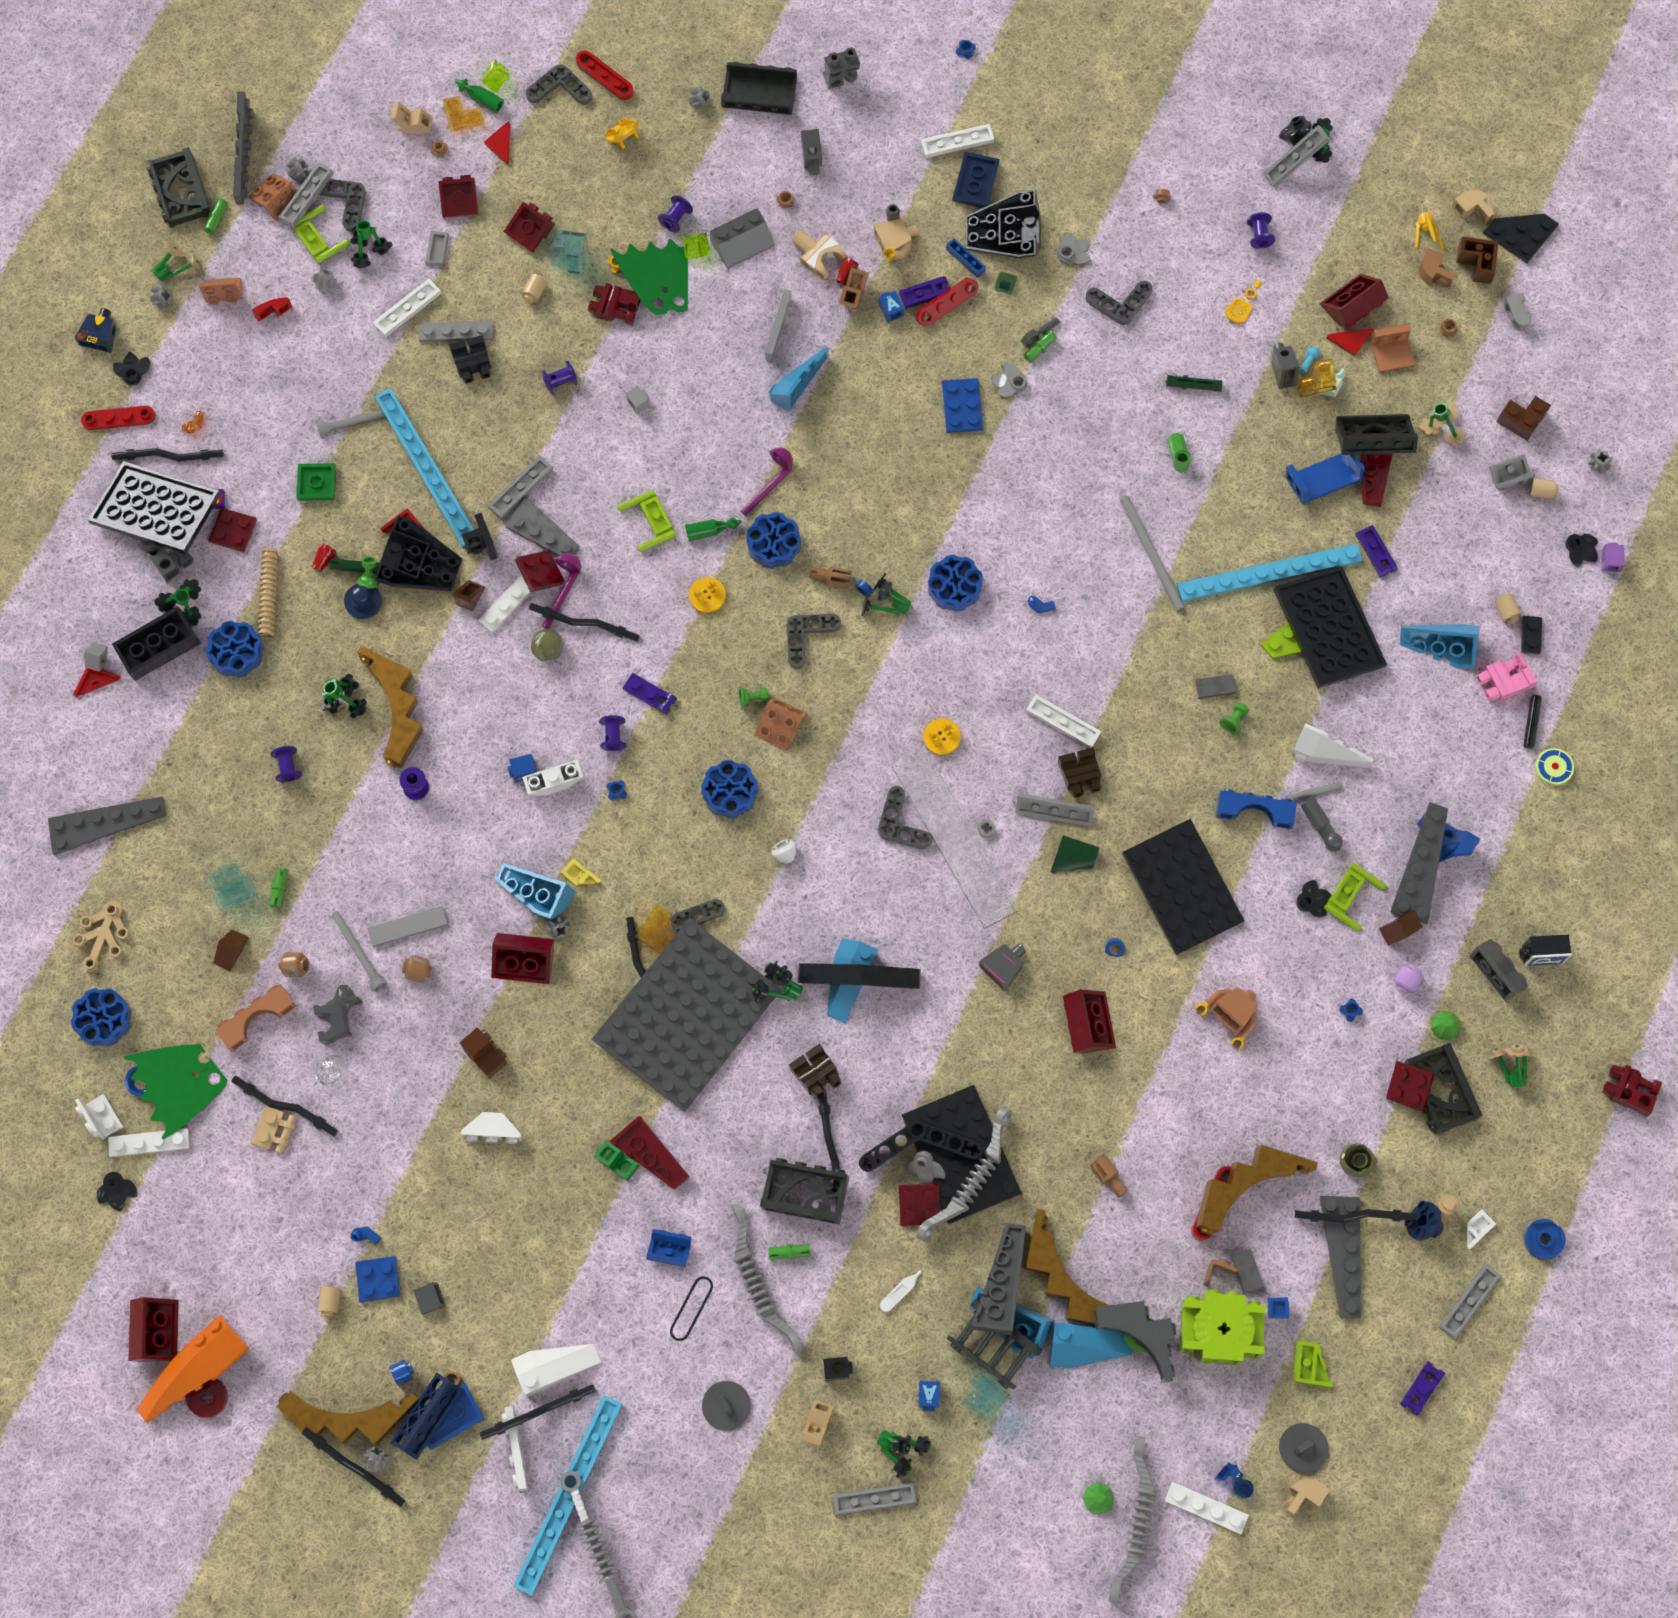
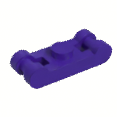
M1427 1361L1400 1402V1405L1404 1408L1408 1407L1414 1415L1418 1416L1445 1375V1372L1441 1369L1437 1370L1433 1367L1432 1363ZM1427 1373L1434 1377L1432 1381L1425 1378ZM1413 1395L1419 1399L1417 1404L1411 1400Z

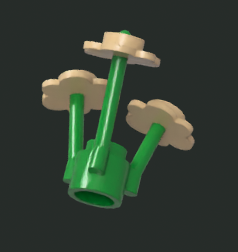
M1453 402L1436 404L1433 412L1430 413V418H1424L1419 426L1420 430L1425 431L1426 435H1437L1441 427L1437 420L1444 421L1450 428L1448 435L1445 437V442L1450 443V445L1462 443L1466 435L1465 431H1462L1461 428L1454 429L1451 421H1456L1458 419L1457 413H1459V408L1455 407Z
M1520 1044L1512 1045L1511 1048L1506 1050L1495 1048L1491 1052L1492 1055L1487 1058H1498L1505 1074L1506 1082H1510L1511 1087L1526 1086L1527 1056L1536 1057V1055L1531 1054V1050H1527L1526 1046ZM1505 1053L1509 1056H1516L1517 1069L1511 1070V1074H1509L1502 1055ZM1523 1056L1522 1069H1521L1520 1057Z

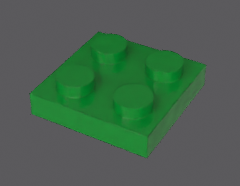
M335 463L298 464L297 500H335Z

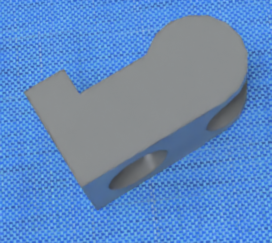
M1523 293L1507 297L1503 303L1511 324L1517 331L1525 330L1531 320L1530 314L1525 311L1523 306L1526 299Z

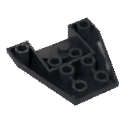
M1036 190L1014 193L967 215L966 249L1014 258L1037 256L1041 249V214Z
M398 515L387 540L374 580L391 587L451 591L463 558L416 522Z

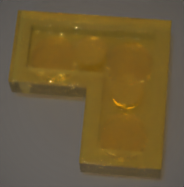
M460 96L442 100L450 133L485 125L481 107L463 111Z
M1333 358L1315 362V376L1298 379L1300 397L1337 390Z
M656 904L635 935V938L661 954L673 939L662 931L672 914Z

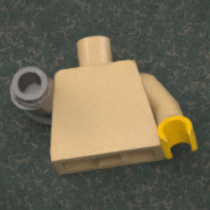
M890 204L886 209L887 222L874 224L873 230L883 252L882 255L885 256L887 262H890L891 259H904L912 247L911 237L919 235L916 225L906 228L903 220L900 219V209L897 205Z

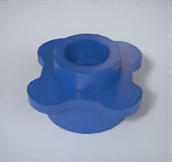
M961 40L959 48L956 49V54L970 59L976 46L969 40Z
M614 781L607 784L606 787L609 790L608 798L610 800L626 798L627 793L624 790V781Z
M1349 999L1345 1005H1341L1339 1011L1346 1016L1348 1022L1354 1021L1356 1016H1361L1363 1013V1009L1360 1008L1354 999Z

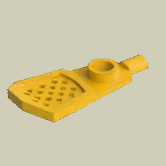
M1257 280L1253 287L1259 289L1262 282ZM1252 288L1247 289L1245 297L1249 300L1254 299L1256 291ZM1248 292H1253L1254 295H1253V296H1248L1247 293H1248ZM1236 297L1225 309L1227 319L1234 323H1244L1253 306L1245 300Z

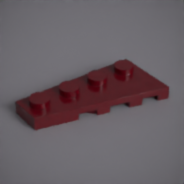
M1393 454L1360 455V460L1365 469L1362 480L1363 504L1377 507L1382 506Z
M638 1116L609 1141L674 1190L690 1177L641 1116Z

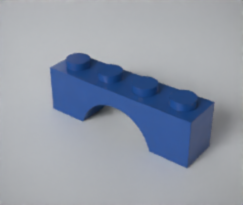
M1225 789L1224 791L1220 790L1215 817L1235 820L1237 815L1246 809H1258L1267 814L1272 826L1292 829L1297 803L1287 798L1278 800L1268 795L1259 797L1249 792L1240 794L1235 793L1234 790Z

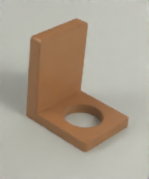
M1212 1259L1203 1285L1208 1283L1213 1267L1232 1274H1236L1238 1268L1231 1266L1227 1260L1219 1259L1217 1261Z

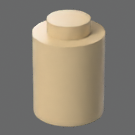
M531 274L522 291L523 299L529 303L538 302L547 285V281L540 275Z
M1532 478L1529 496L1553 499L1558 494L1559 485H1556V481Z
M1507 594L1495 600L1503 622L1513 624L1519 620L1521 613L1513 594Z
M1449 1194L1443 1195L1435 1202V1205L1441 1211L1442 1218L1451 1216L1458 1209L1457 1199Z
M321 1286L317 1309L318 1312H321V1316L333 1317V1314L338 1313L340 1288Z

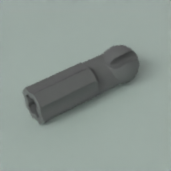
M1315 797L1304 802L1301 808L1315 830L1324 839L1325 847L1329 851L1341 849L1343 846L1342 837L1334 831L1330 825V820Z

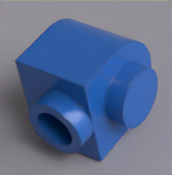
M402 1360L389 1367L398 1386L413 1380L412 1374L415 1372L410 1361L406 1363L405 1360Z

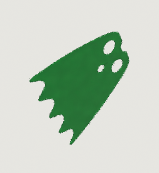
M669 239L666 247L663 249L656 247L650 241L645 251H639L632 244H629L626 254H620L613 248L610 249L630 286L652 313L662 315L666 314L669 310H675L676 312L688 310V240L685 246L679 247L672 239ZM663 287H666L668 289L667 293H664L662 291ZM675 296L683 297L684 304L682 306L674 303L673 299ZM654 299H661L664 306L661 309L655 308L653 305Z
M201 1044L159 1048L124 1057L125 1060L136 1062L138 1065V1069L131 1079L146 1084V1091L142 1095L141 1100L151 1101L156 1106L150 1120L166 1124V1130L162 1139L169 1137L199 1114L224 1089L228 1082L211 1057L209 1062L205 1064L198 1061V1055L201 1052H206ZM194 1071L200 1072L196 1078L192 1076ZM211 1073L220 1075L221 1079L218 1084L212 1085L208 1082V1076Z

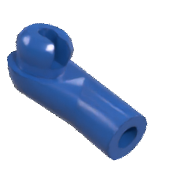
M1036 596L1028 598L1029 607L1037 613L1056 609L1054 601L1043 603Z
M369 1227L356 1228L350 1234V1238L355 1242L368 1239L374 1245H377L382 1239Z

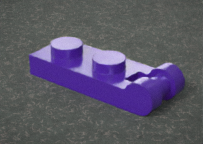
M942 276L899 290V296L904 308L908 309L932 301L950 289L947 285V278Z
M1373 525L1356 532L1355 536L1373 564L1379 578L1385 577L1389 572L1393 573L1398 570L1395 561ZM1385 561L1387 564L1384 567L1381 564V562Z
M634 673L630 675L622 687L624 691L666 715L670 711V706L677 700L671 693L665 692ZM661 698L665 699L663 704L659 703Z

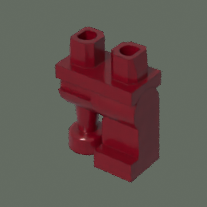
M606 283L605 287L595 285L593 297L600 298V302L591 300L588 305V312L596 314L597 318L601 320L612 321L617 318L625 320L626 324L633 325L641 301L635 291L623 289ZM619 308L627 309L628 312L621 311Z
M1612 1065L1608 1076L1618 1081L1616 1085L1607 1081L1602 1093L1611 1097V1101L1648 1117L1653 1111L1657 1100L1655 1096L1658 1095L1662 1082L1656 1079L1651 1082L1643 1078L1640 1071L1631 1068V1066L1625 1065L1621 1067ZM1638 1088L1649 1089V1094L1638 1090Z

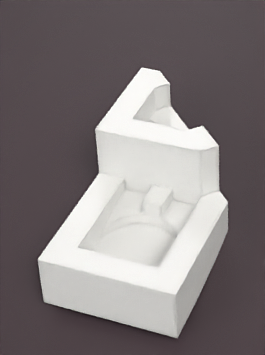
M1482 1209L1467 1223V1248L1469 1250L1496 1225Z

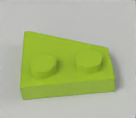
M1288 623L1260 644L1272 659L1301 653Z
M1305 1341L1296 1342L1293 1382L1328 1388L1333 1387V1383L1329 1380L1326 1371V1363L1321 1356L1322 1352L1319 1344Z

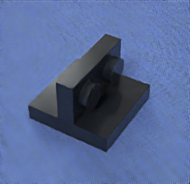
M482 513L476 514L474 516L478 529L462 534L468 554H479L486 548L490 560H495L498 557Z

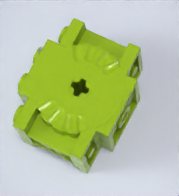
M1210 1289L1201 1296V1299L1197 1296H1188L1187 1299L1181 1302L1178 1353L1198 1354V1363L1238 1366L1244 1361V1358L1260 1359L1265 1354L1263 1340L1266 1305H1261L1260 1301H1248L1246 1304V1295H1241L1239 1291H1228V1294H1221L1220 1290Z

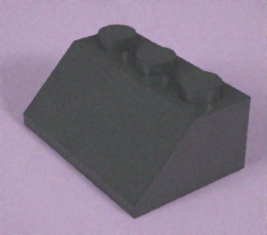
M758 208L710 231V241L727 269L775 246L767 223Z
M1492 939L1477 946L1470 954L1471 959L1505 1002L1512 999L1528 986L1524 975L1516 971L1512 960L1505 957L1501 946Z

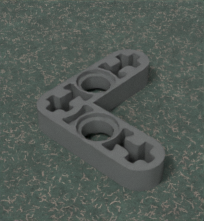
M562 64L553 67L526 89L527 100L531 103L539 102L559 85L582 105H587L592 100L590 89ZM558 71H560V72H563V71H564V75H561V74L558 75ZM545 81L552 82V85L550 87H544L543 83ZM570 82L577 83V86L575 88H569L568 84ZM580 90L583 95L587 94V98H581V94L578 91ZM531 92H533V93H536V92H537V96H536V97H535L534 95L531 96Z
M330 179L319 195L346 199L342 224L346 231L353 232L356 229V224L361 220L366 195L365 187L359 182ZM338 186L345 188L341 193L335 192V189ZM357 188H360V191L357 194L358 199H356L354 191H356ZM357 204L359 208L356 211H351L349 209L350 206ZM350 215H352L354 223H352L351 226H348V223L351 220Z
M1140 281L1122 304L1097 288H1090L1086 292L1085 300L1089 305L1121 325H1126L1150 297L1152 284L1148 281ZM1147 287V291H1144L1140 297L1141 288ZM1097 294V299H1090L1091 295ZM1137 300L1139 305L1132 307L1129 301ZM1106 303H1110L1113 305L1114 308L1112 310H1106L1104 308V305ZM1128 309L1127 318L1121 319V314L1123 315Z
M836 614L791 616L787 620L789 665L794 669H800L805 664L804 633L836 632L841 627L840 617ZM822 619H825V623H830L831 619L838 622L835 624V627H831V624H825V628H822ZM816 620L819 622V626L811 628L809 622ZM793 621L801 624L797 626V633H794L793 625H790L793 624ZM795 638L801 640V645L798 647L791 645V641ZM795 651H798V657L802 659L799 661V664L791 661L795 659Z
M893 786L888 792L878 826L879 836L882 839L918 849H928L932 844V836L929 832L898 824L905 800V791L900 786ZM899 791L902 797H898L896 804H892L894 800L892 793ZM890 808L897 811V815L893 818L888 817L886 811ZM887 821L895 822V824L890 823L889 830L892 832H888L887 835H885L884 831L881 829L886 828ZM902 831H907L911 837L908 840H902L899 835ZM914 833H917L916 838L921 839L923 836H926V840L929 842H925L922 845L920 840L915 839V843H913Z
M713 899L674 914L671 918V925L675 935L683 927V925L674 924L677 922L676 918L686 919L687 916L685 914L689 913L690 919L699 925L722 916L725 911L724 904L719 899ZM713 904L721 906L718 913L715 910L710 911V916L707 917L704 907L710 910L713 908ZM698 910L704 914L703 918L695 920L692 917L693 913Z

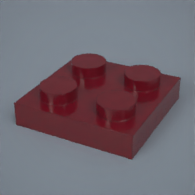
M221 508L208 541L215 545L245 552L257 518Z
M550 550L520 556L515 560L530 592L556 587L565 582Z
M1396 1061L1386 1099L1419 1111H1425L1435 1073Z
M938 1183L898 1185L900 1226L921 1225L924 1221L940 1213Z

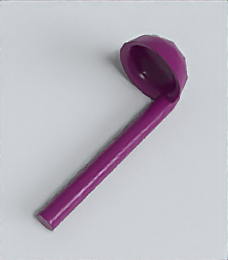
M778 447L770 450V456L783 470L740 511L745 516L792 470L793 458L786 448Z
M572 553L561 554L555 560L561 568L570 572L567 581L552 606L555 612L559 611L578 574L581 572V562ZM546 618L542 627L549 629L554 619Z

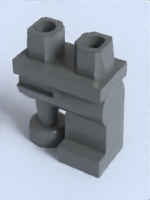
M847 48L844 52L840 53L833 52L829 56L824 57L825 71L823 76L828 89L844 85V79L848 82H853L857 79L858 74L856 70L860 69V61L855 48Z
M140 540L145 554L166 582L180 573L177 565L170 558L172 554L179 558L178 564L181 568L190 566L194 561L189 553H180Z

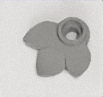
M1072 233L1065 235L1061 240V247L1057 251L1058 259L1065 263L1073 262L1077 265L1089 262L1091 258L1085 253L1088 249L1089 241L1075 240ZM1067 252L1069 253V256L1063 255V253Z
M1009 363L1004 364L1003 374L991 377L993 384L1000 388L998 395L1002 397H1010L1015 392L1020 393L1027 388V380L1024 376L1020 375L1019 368ZM1020 382L1022 385L1016 386L1015 383Z
M927 1151L918 1152L914 1156V1160L908 1164L910 1174L917 1175L922 1184L933 1183L934 1177L941 1179L946 1177L942 1166L934 1162L933 1156Z

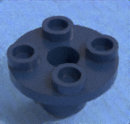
M355 584L346 592L344 605L351 616L357 619H368L376 615L380 610L382 596L377 588L367 589Z
M1420 1201L1411 1212L1417 1213V1221H1404L1408 1234L1418 1241H1424L1430 1237L1436 1238L1442 1233L1444 1228L1439 1207L1426 1201Z

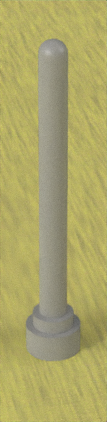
M382 410L332 423L317 422L320 437L327 436V433H331V430L385 417Z
M337 911L333 912L332 917L369 975L371 988L374 992H377L379 985L382 984L383 987L387 985L386 980L375 972L340 913Z

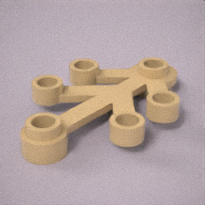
M109 901L103 906L101 912L91 917L83 916L80 919V924L85 929L91 928L94 923L104 919L102 926L83 935L76 934L73 937V943L78 947L84 946L86 942L97 937L90 956L83 961V968L89 973H94L99 969L100 963L97 959L105 939L110 947L109 953L112 957L118 958L122 955V949L117 945L110 930L112 921L117 928L116 935L119 939L125 940L129 937V931L124 927L120 919L122 907L116 901ZM115 907L114 912L109 913V909ZM85 920H90L88 925L83 924ZM121 931H126L124 936H120ZM81 937L82 942L77 943V939ZM114 949H119L117 954H113ZM89 961H93V965L91 967L87 966Z

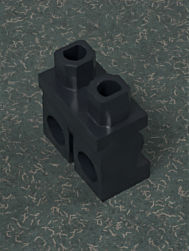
M483 335L467 339L470 348L469 353L464 340L449 344L459 377H462L465 384L473 382L472 374L477 372L480 373L482 379L491 376V365Z

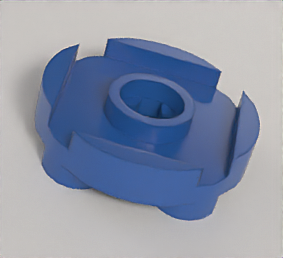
M1539 1219L1527 1227L1524 1233V1244L1531 1256L1541 1260H1550L1561 1253L1566 1243L1565 1233L1560 1226L1553 1223L1554 1221ZM1542 1234H1545V1237L1550 1239L1546 1245L1540 1242Z

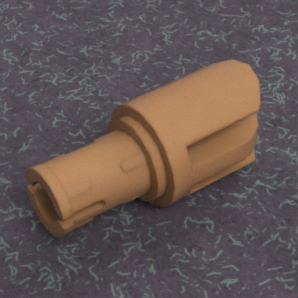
M811 566L809 578L825 580L826 585L848 589L849 584L832 581V579L850 582V577L846 575H851L852 571L836 567H829L826 570Z
M1101 1154L1090 1165V1168L1103 1184H1108L1118 1198L1128 1191L1118 1178L1119 1171L1105 1154Z

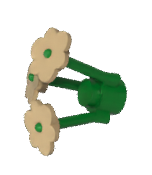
M172 241L165 242L168 253L152 269L153 274L161 281L164 278L169 280L192 266L194 269L197 268L202 272L199 261L193 253H190L191 259L189 264L171 273L169 272L171 268L166 264L172 255L177 257L184 256L182 249Z

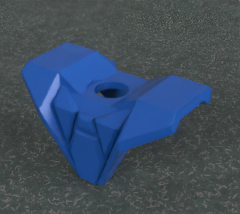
M1424 815L1422 816V818L1420 819V821L1417 823L1419 829H1420L1422 820H1423V818H1424ZM1446 823L1439 863L1452 857L1472 855L1481 838L1468 831L1457 830Z

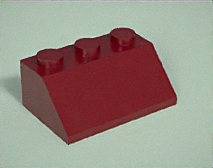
M1359 274L1322 301L1320 305L1339 326L1350 328L1361 318L1368 316L1373 309L1380 307L1389 297L1381 279Z
M496 933L492 944L491 978L549 984L554 956V939Z
M1080 989L1064 995V1008L1073 1052L1090 1053L1116 1048L1105 991Z
M150 1297L130 1300L128 1361L162 1362L173 1360L177 1355L179 1300Z

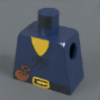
M101 308L98 316L93 314L87 315L75 335L78 345L112 353L116 325L110 319L112 313L110 310Z

